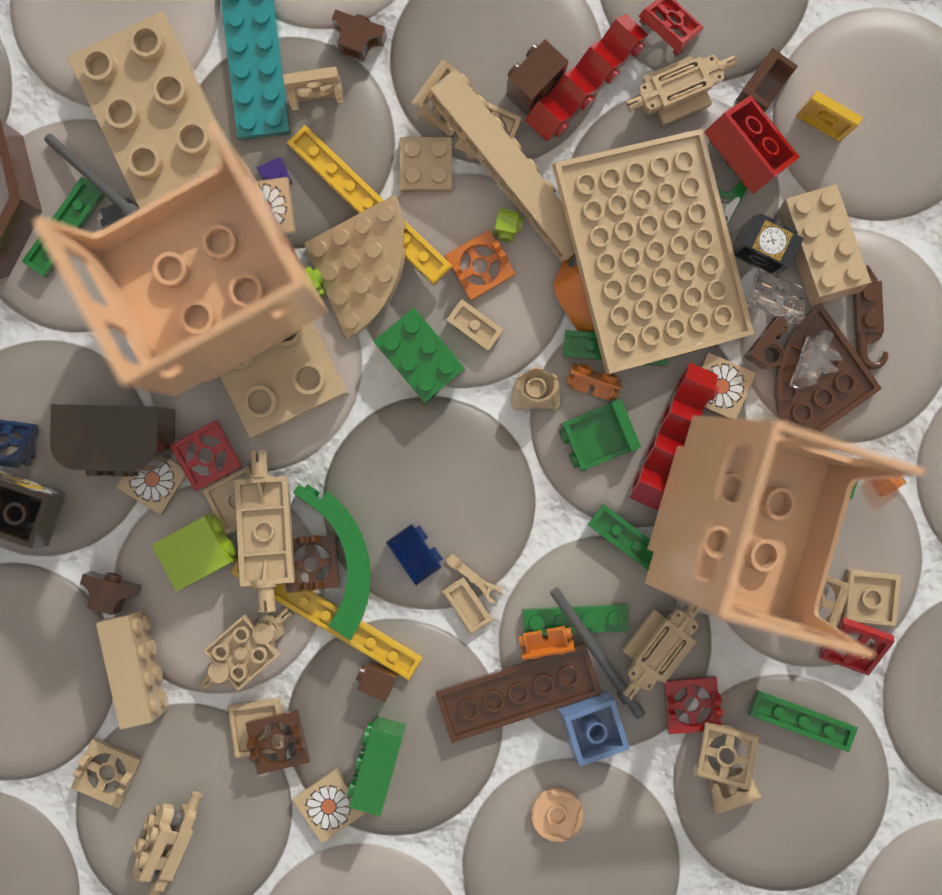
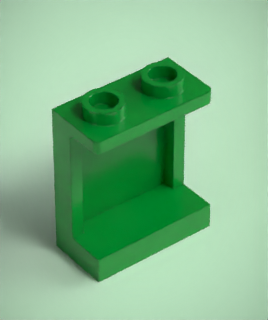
M622 399L561 423L562 429L558 430L564 445L568 443L572 451L568 455L573 468H579L580 472L641 448Z

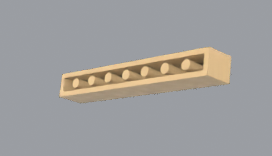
M454 69L430 89L427 97L560 262L569 259L575 252L562 202L555 194L554 186L550 181L544 180L541 177L536 163L532 159H527L521 152L522 147L515 138H510L505 132L503 122L497 116L493 117L489 112L484 98L473 92L468 78L463 73L459 74Z

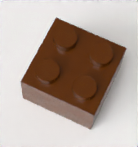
M546 39L540 45L534 44L527 52V58L521 65L516 63L507 74L509 77L506 84V96L527 116L540 99L551 93L563 74L566 73L569 62Z

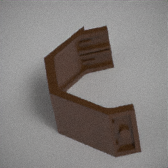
M0 119V157L9 193L8 201L0 215V279L10 276L35 227L34 220L40 217L42 209L24 137Z

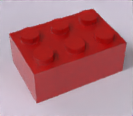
M751 95L724 112L704 131L710 143L717 148L726 160V163L736 172L744 186L752 194L756 193L800 158Z

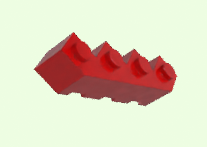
M627 14L615 19L602 39L591 45L578 64L563 74L551 93L536 103L525 121L547 142L555 136L560 138L569 128V122L581 110L585 111L595 100L593 97L605 84L608 83L610 85L620 74L619 70L632 56L636 58L645 47L643 42L649 34Z
M689 362L674 389L676 392L672 401L667 405L660 420V428L655 438H652L644 456L646 459L642 469L635 476L629 496L630 499L657 511L659 510L677 446H685L693 416H702L703 408L707 402L715 399L719 391V387L716 386L717 374Z

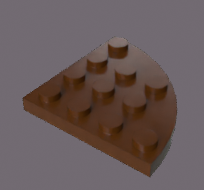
M822 303L808 312L789 335L783 347L785 359L783 363L777 366L774 384L775 403L779 421L816 434L822 432L882 389Z

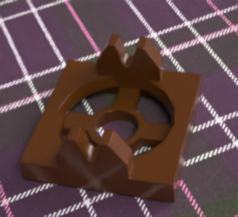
M311 535L309 537L299 536L293 539L294 554L302 546L306 545L307 555L303 557L302 561L294 562V570L302 569L307 573L309 583H304L295 576L294 583H286V593L340 588L336 536ZM314 544L324 548L330 558L320 559L315 554ZM309 557H315L319 561L318 569L313 572L307 571L304 567V562ZM331 566L328 575L323 580L317 581V573L321 568Z
M298 709L250 720L245 723L249 737L247 739V749H250L249 759L252 763H255L257 775L310 762ZM279 722L289 725L293 729V733L287 734L285 731L280 730ZM270 724L272 733L269 738L258 741L261 731ZM275 734L283 735L286 739L285 746L282 748L274 747L271 743L272 736ZM296 742L295 753L287 759L285 749L289 743ZM270 748L272 751H275L278 761L275 762L267 759L260 750Z

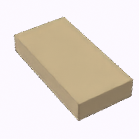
M464 576L442 590V593L471 635L493 621Z

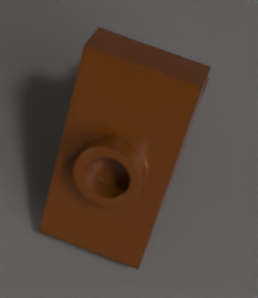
M335 9L332 22L335 30L340 33L337 45L341 54L365 62L370 49L376 46L384 47L387 38L385 26L370 22L363 15L357 14L353 16Z
M93 571L84 573L80 584L89 592L87 608L109 615L121 612L125 599L138 596L142 585L122 580L121 575L106 572L105 575Z

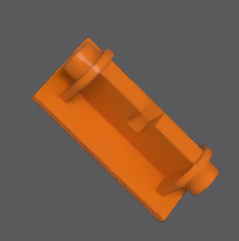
M583 363L571 365V371L566 381V384L570 385L571 389L588 393L589 387L592 385L595 386L592 393L593 396L610 401V399L616 400L618 391L621 390V379H618L617 375L613 373L606 374L605 371L603 374L593 371L591 366Z
M562 626L547 629L548 638H543L541 630L523 633V636L518 637L520 647H522V660L539 659L555 654L563 655L575 651L571 627L566 628Z

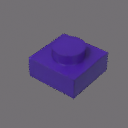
M281 157L257 167L262 180L288 177L290 184L293 183Z

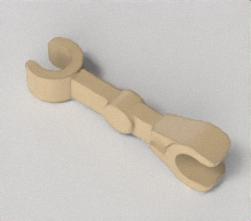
M453 553L447 557L446 563L462 573L471 583L477 585L489 602H496L489 596L491 590L495 589L500 594H503L498 585L484 581Z

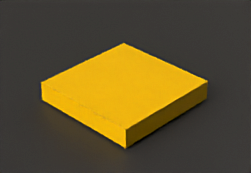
M817 90L796 114L798 119L838 142H841L857 128L863 119L862 116Z

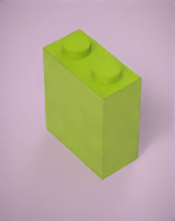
M215 513L203 516L151 545L176 592L238 560L236 546L227 538L224 532V524L219 517H216Z

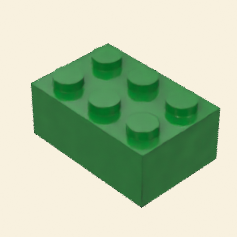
M414 307L373 341L425 404L465 372V367Z
M378 716L375 717L373 723L368 722L361 744L366 746V749L361 748L354 769L359 774L354 773L347 794V798H351L349 808L381 817L406 724Z

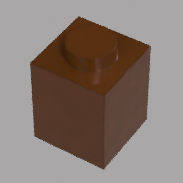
M370 660L367 667L361 666L355 679L360 682L357 690L386 702L398 674Z

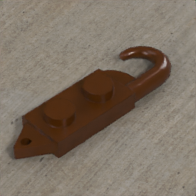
M866 265L871 283L862 292L853 294L854 335H856L857 354L868 369L876 370L884 366L888 360V352L884 351L882 358L878 362L871 361L868 358L867 345L880 340L884 333L882 281H878L869 265Z

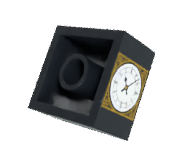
M755 214L741 227L732 245L736 258L775 277L791 266L804 238L797 235L798 232L791 227H781L773 223L774 220L762 214L759 216Z

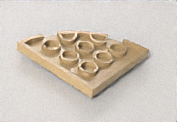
M396 196L385 199L304 243L315 269L318 268L325 281L322 285L346 338H351L362 332L375 321V318L384 306L389 304L400 281L406 254L403 231L405 223Z

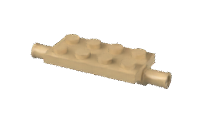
M258 450V452H250L252 475L248 479L234 480L240 587L255 586V588H258V611L260 613L276 611L274 587L281 583H294L295 570L289 477H271L267 469V451Z

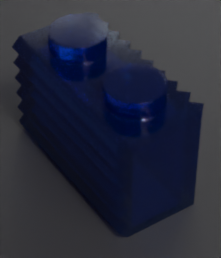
M412 523L387 540L386 544L414 584L417 585L442 568L440 561L443 560V557L435 546L433 548L429 547L425 541L429 537L421 525L416 527Z

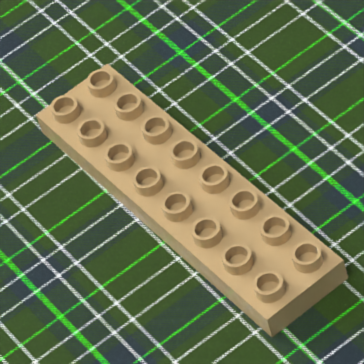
M163 11L67 56L140 209L216 168L221 163V157L208 124L214 121L222 131L221 126L171 23ZM314 320L302 326L300 332L220 375L250 438L257 439L349 394Z

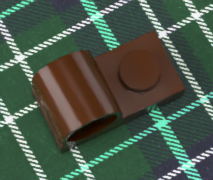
M783 312L775 315L743 357L761 369H770L783 363L785 359L784 348L774 339L779 340L788 329L785 325L790 318ZM766 349L770 350L774 355L772 363L768 362L764 357Z

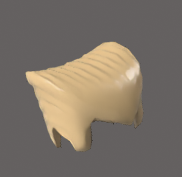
M536 366L524 374L518 375L511 396V404L514 410L549 409L556 411L559 409L561 403L559 382L555 374L549 375L545 370Z
M745 767L730 769L729 774L738 775ZM753 778L750 790L710 780L713 812L716 814L752 804L762 799Z

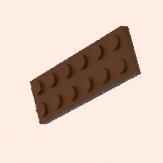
M584 642L574 645L575 651L531 659L436 690L437 700L451 742L454 743L602 694Z

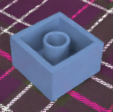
M606 690L602 691L600 695L557 708L572 756L579 767L630 749L615 699Z

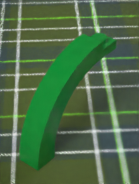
M299 484L293 491L294 495L323 515L332 525L342 543L347 564V582L342 602L329 626L348 640H351L364 616L369 598L371 572L367 547L355 520L333 495L326 491L324 496L319 499L318 495L320 492L309 484L305 488Z

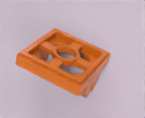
M490 229L444 255L445 259L452 265V271L470 301L515 276L506 253L503 252L501 244L495 240ZM484 246L493 250L494 253L484 257L478 255L474 247ZM467 252L471 258L470 267L462 271L460 268L461 259L464 253ZM477 259L485 260L488 265L486 271L483 273L475 272L472 267L473 262ZM499 260V271L496 277L492 279L489 274L490 265ZM472 275L482 277L485 284H473L467 278Z

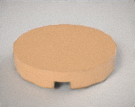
M552 787L543 790L535 798L531 806V820L541 837L551 842H563L578 833L583 823V810L579 799L573 792L565 788Z

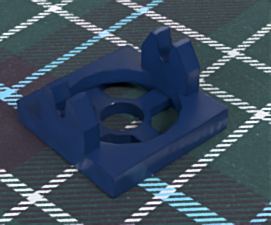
M0 420V437L9 438L6 443L0 444V453L3 449H7L10 446L18 447L17 451L10 455H0V466L20 468L22 464L31 467V459H35L36 454L34 439L39 432L37 424ZM12 431L19 433L23 439L12 438Z

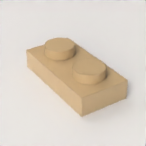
M463 299L460 300L446 319L449 324L486 351L491 349L504 331V329Z

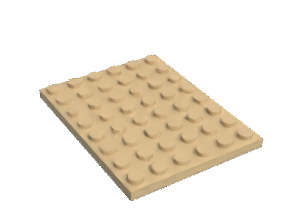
M703 129L555 162L552 165L606 374L754 334Z

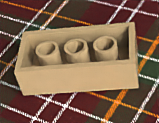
M837 184L784 200L778 210L783 226L795 229L798 232L797 235L804 238L794 259L810 305L813 306L862 292L871 283Z
M145 609L114 615L97 622V631L119 729L153 722L167 710L168 696L162 690L161 681L163 674L161 667L157 666L156 663L157 647L155 641L151 640L149 632L151 620L149 615L145 614Z

